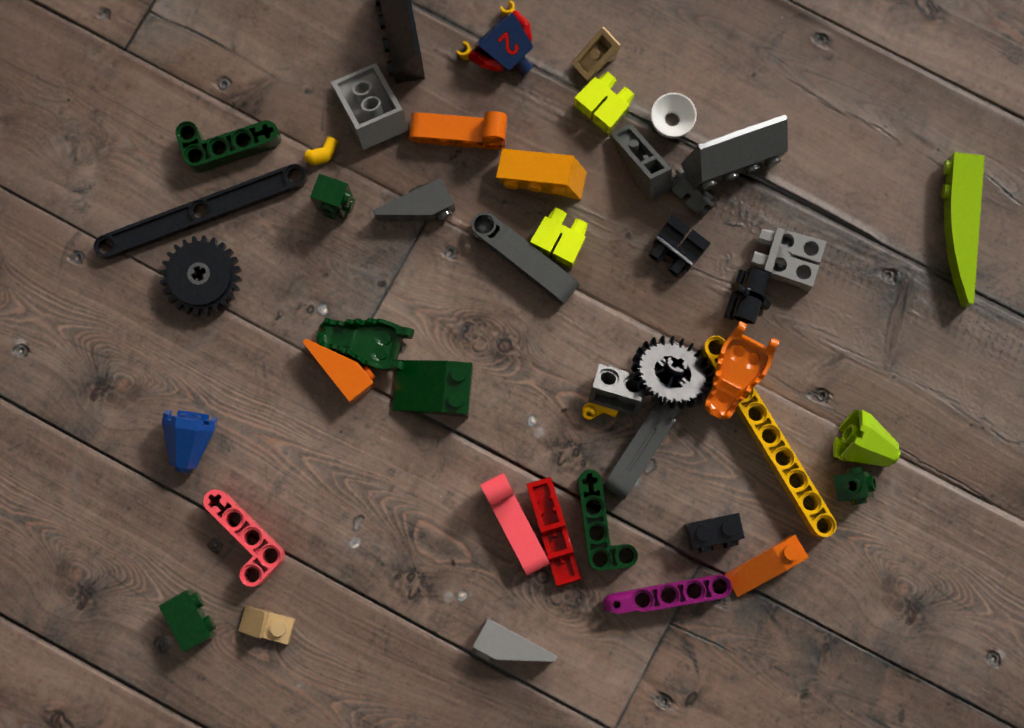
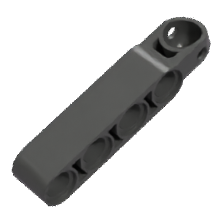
M483 212L476 215L472 220L471 227L476 237L558 303L564 305L579 287V283L572 276L492 214Z
M657 400L605 480L603 487L623 500L627 497L681 413L682 409H679L678 405H676L675 409H671L669 404H666L664 407L660 406V401Z

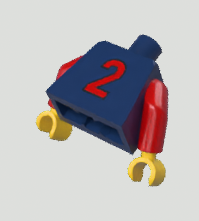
M508 1L510 10H505L500 6L503 18L473 45V50L469 43L464 41L462 45L467 51L461 53L459 50H456L462 60L469 59V61L481 68L495 72H506L515 67L524 76L533 68V65L525 57L533 48L531 43L533 39L530 22L518 10H515L514 2Z

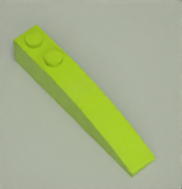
M954 152L945 160L943 165L946 183L942 186L941 198L944 199V233L951 275L961 308H967L974 304L985 155Z

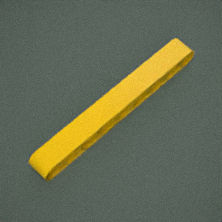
M720 336L708 338L702 346V355L704 358L707 357V364L709 366L712 365L713 374H715L719 354L714 355L710 353L708 345L716 343L721 349L725 340ZM753 388L747 397L738 404L736 412L809 532L817 538L831 536L836 530L834 517L756 389ZM755 408L760 412L759 421L751 420L748 415L749 409ZM764 430L772 432L774 436L772 443H766L763 440L762 433ZM778 452L786 455V465L781 466L776 462V454ZM792 474L797 475L801 480L798 488L790 485L789 478ZM806 496L814 501V507L811 511L803 506V500ZM819 519L825 520L828 524V529L825 533H821L817 529Z

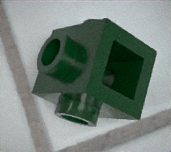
M862 467L846 469V474L834 476L838 502L851 500L852 505L867 503V498L874 497V491L877 490L875 477L871 476L870 471H862Z

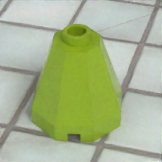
M853 410L839 428V431H843L841 439L835 437L833 442V457L845 462L889 467L898 461L901 453L899 443L870 413L864 410Z

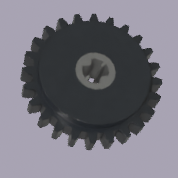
M192 236V243H188L183 239V246L181 248L176 244L174 245L176 250L174 254L167 252L170 260L162 261V264L167 267L166 270L160 271V274L166 278L160 281L161 285L167 286L163 293L171 295L168 301L172 304L177 302L175 307L178 310L183 309L185 306L184 312L188 315L192 310H194V314L198 317L201 311L210 316L211 309L219 313V306L221 304L226 308L228 307L226 302L228 298L235 300L232 292L240 291V288L235 285L236 282L242 281V278L236 275V273L242 271L240 266H235L239 260L237 257H231L234 253L231 248L225 251L227 245L224 242L217 246L218 241L214 237L210 242H208L206 236H202L201 241ZM203 272L204 279L200 281L198 273Z

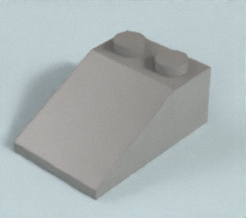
M376 63L331 82L363 150L409 130L403 109Z

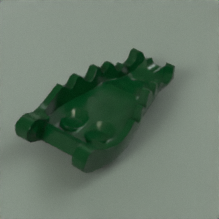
M325 318L319 326L316 338L319 345L336 350L359 361L363 365L381 371L399 372L404 371L406 365L404 362L397 360L403 339H413L414 329L402 327L380 318H367L366 320L356 318L354 320L347 319L344 322Z

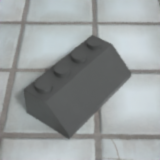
M782 115L699 144L681 163L692 190L703 188V191L715 187L719 181L724 180L725 183H728L738 178V174L745 172L746 175H750L760 170V167L763 165H767L769 168L780 163V158L788 152L787 117Z

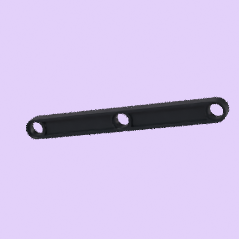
M290 164L103 234L94 241V251L103 259H113L299 189L306 184L307 174L299 164ZM294 170L302 172L301 180L295 183L289 181V174ZM201 205L208 208L207 215L203 218L196 217L195 209ZM104 241H111L113 243L111 252L101 253V244Z

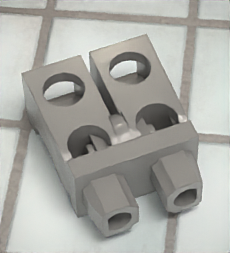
M778 227L776 231L762 229L757 244L769 247L767 255L755 251L750 266L770 274L772 279L800 287L799 289L809 292L814 285L827 241L785 231V229Z

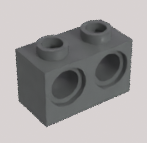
M599 363L588 402L637 416L643 402V392L645 389L637 387L639 381L633 379L634 373Z

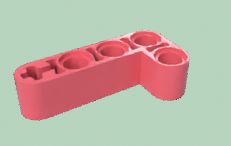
M504 473L480 484L526 575L528 576L549 565L550 562Z
M216 489L210 490L204 496V507L253 555L240 570L241 582L249 587L262 585L285 561V551L227 493ZM213 498H221L220 503L229 509L224 511L221 507L213 506L215 504ZM234 513H239L241 516V523L237 527H233L230 524V517ZM252 531H257L260 536L258 543L255 545H251L248 542V535ZM270 549H275L278 553V559L274 563H269L266 560V553ZM255 567L259 571V578L256 582H251L247 576L248 571Z

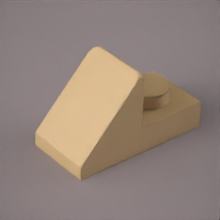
M602 27L571 64L587 81L592 80L607 62L613 61L616 58L621 44L605 27Z
M246 605L238 631L259 639L265 638L288 645L296 619Z

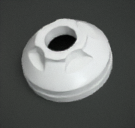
M680 93L662 95L656 100L651 110V122L654 129L666 138L675 139L685 136L691 131L696 122L697 113L693 102ZM670 113L676 114L679 117V123L676 126H669L665 122L666 115Z

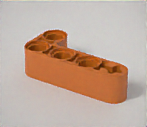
M498 111L485 112L484 118L420 112L412 113L410 116L408 139L415 143L494 150L504 149L507 133V114Z

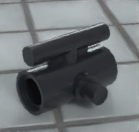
M748 268L747 271L739 270L736 281L731 287L732 293L724 318L728 320L735 319L746 324H755L759 310L761 308L768 310L771 306V302L765 296L770 274L754 268Z

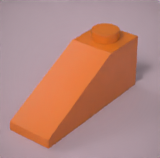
M308 339L302 341L351 404L355 403L376 386L372 381L375 375L368 366L362 368L358 362Z
M790 535L725 573L724 576L730 579L732 590L739 597L809 558L796 535Z

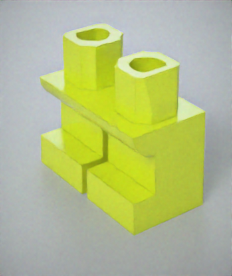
M606 72L599 79L594 77L574 98V106L589 119L593 117L592 121L610 135L622 117L628 113L634 93L624 87L618 94H615L611 89L617 80L609 72Z
M555 207L548 217H544L530 244L542 254L548 257L552 254V259L573 268L585 242L588 224L576 218L571 229L562 225L567 213Z

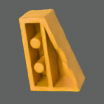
M502 149L496 178L508 189L517 190L521 188L533 192L581 200L587 171L573 155Z

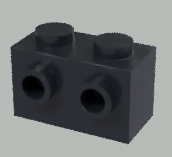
M739 513L685 524L690 550L698 549V554L713 551V545L723 543L724 548L739 545L738 540L745 539Z

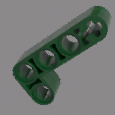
M268 120L204 140L197 126L190 121H183L177 126L175 131L184 161L191 170L197 173L274 149L281 142V134L272 121ZM190 131L195 132L193 138L189 140L184 139L186 133ZM267 132H271L270 138H266ZM255 135L258 136L257 138H258L259 142H257V141L255 140V138H254ZM250 139V143L246 147H239L241 140ZM221 146L226 147V151L223 154H215L217 148ZM196 154L202 155V158L199 162H191L193 156H195Z
M591 469L583 471L578 478V492L589 566L596 571L633 566L638 560V552L634 546L630 544L610 545L600 474ZM587 475H591V479H596V483L592 485L593 493L598 491L599 496L591 495L584 498V493H589L588 485L582 482L586 480ZM594 500L600 505L598 514L591 515L587 512L586 504L588 501ZM593 526H598L603 530V537L599 541L593 540L589 535V530ZM624 548L632 553V560L627 564L622 563L618 557L619 552ZM596 552H602L606 555L607 562L602 567H598L593 563V555Z

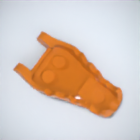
M739 321L720 350L712 388L705 401L707 412L719 419H730L738 404L762 381L771 366L776 348L780 343L779 340L771 338L768 345L765 346L743 335L747 324Z

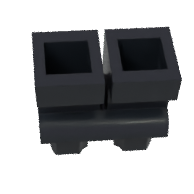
M672 214L660 233L655 237L649 257L659 263L667 254L674 259L667 270L675 277H679L686 269L688 271L711 243L695 230H692L680 247L677 248L691 227Z

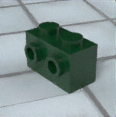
M322 174L318 175L310 196L316 210L322 211L325 217L337 220L338 217L345 219L346 214L352 212L355 204V199H353L348 183Z
M185 590L159 605L183 652H188L216 636L214 632L216 625L210 615H205L201 608L204 606L200 595L197 592L193 593L192 590Z

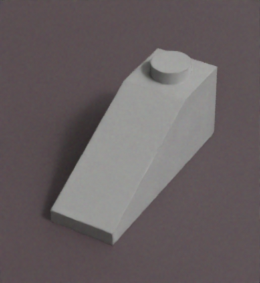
M489 618L473 646L477 649L475 654L487 661L491 657L495 660L555 662L557 659V655Z

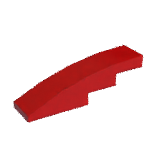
M551 477L526 484L556 587L559 588L582 581Z

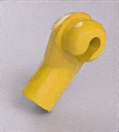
M327 136L322 148L310 149L304 153V160L310 165L315 166L329 162L336 149L338 140Z
M590 402L586 403L582 408V415L587 420H592L603 413L614 418L618 414L617 410Z

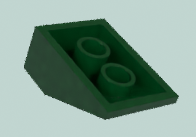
M398 360L406 365L404 371L396 372L393 411L469 417L473 363Z

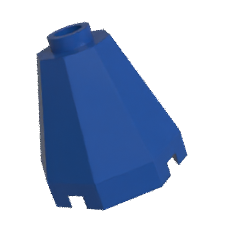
M166 410L163 413L162 428L169 464L175 467V471L190 473L191 469L197 468L217 428V417L213 416L209 420L208 414L178 410L177 415H172V410Z

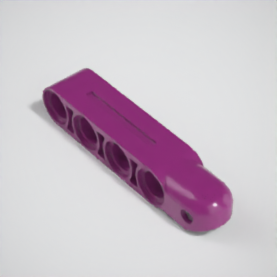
M711 575L615 592L605 596L603 599L604 611L617 614L632 611L648 612L721 599L731 593L732 583L724 575ZM716 579L722 580L725 584V589L720 594L715 593L712 588V584ZM692 583L699 587V595L694 599L690 598L686 592L687 587ZM665 588H670L674 593V598L669 603H665L661 599V592ZM640 592L648 596V604L643 608L638 607L635 603V597ZM615 601L619 602V606L617 608L613 607V603Z

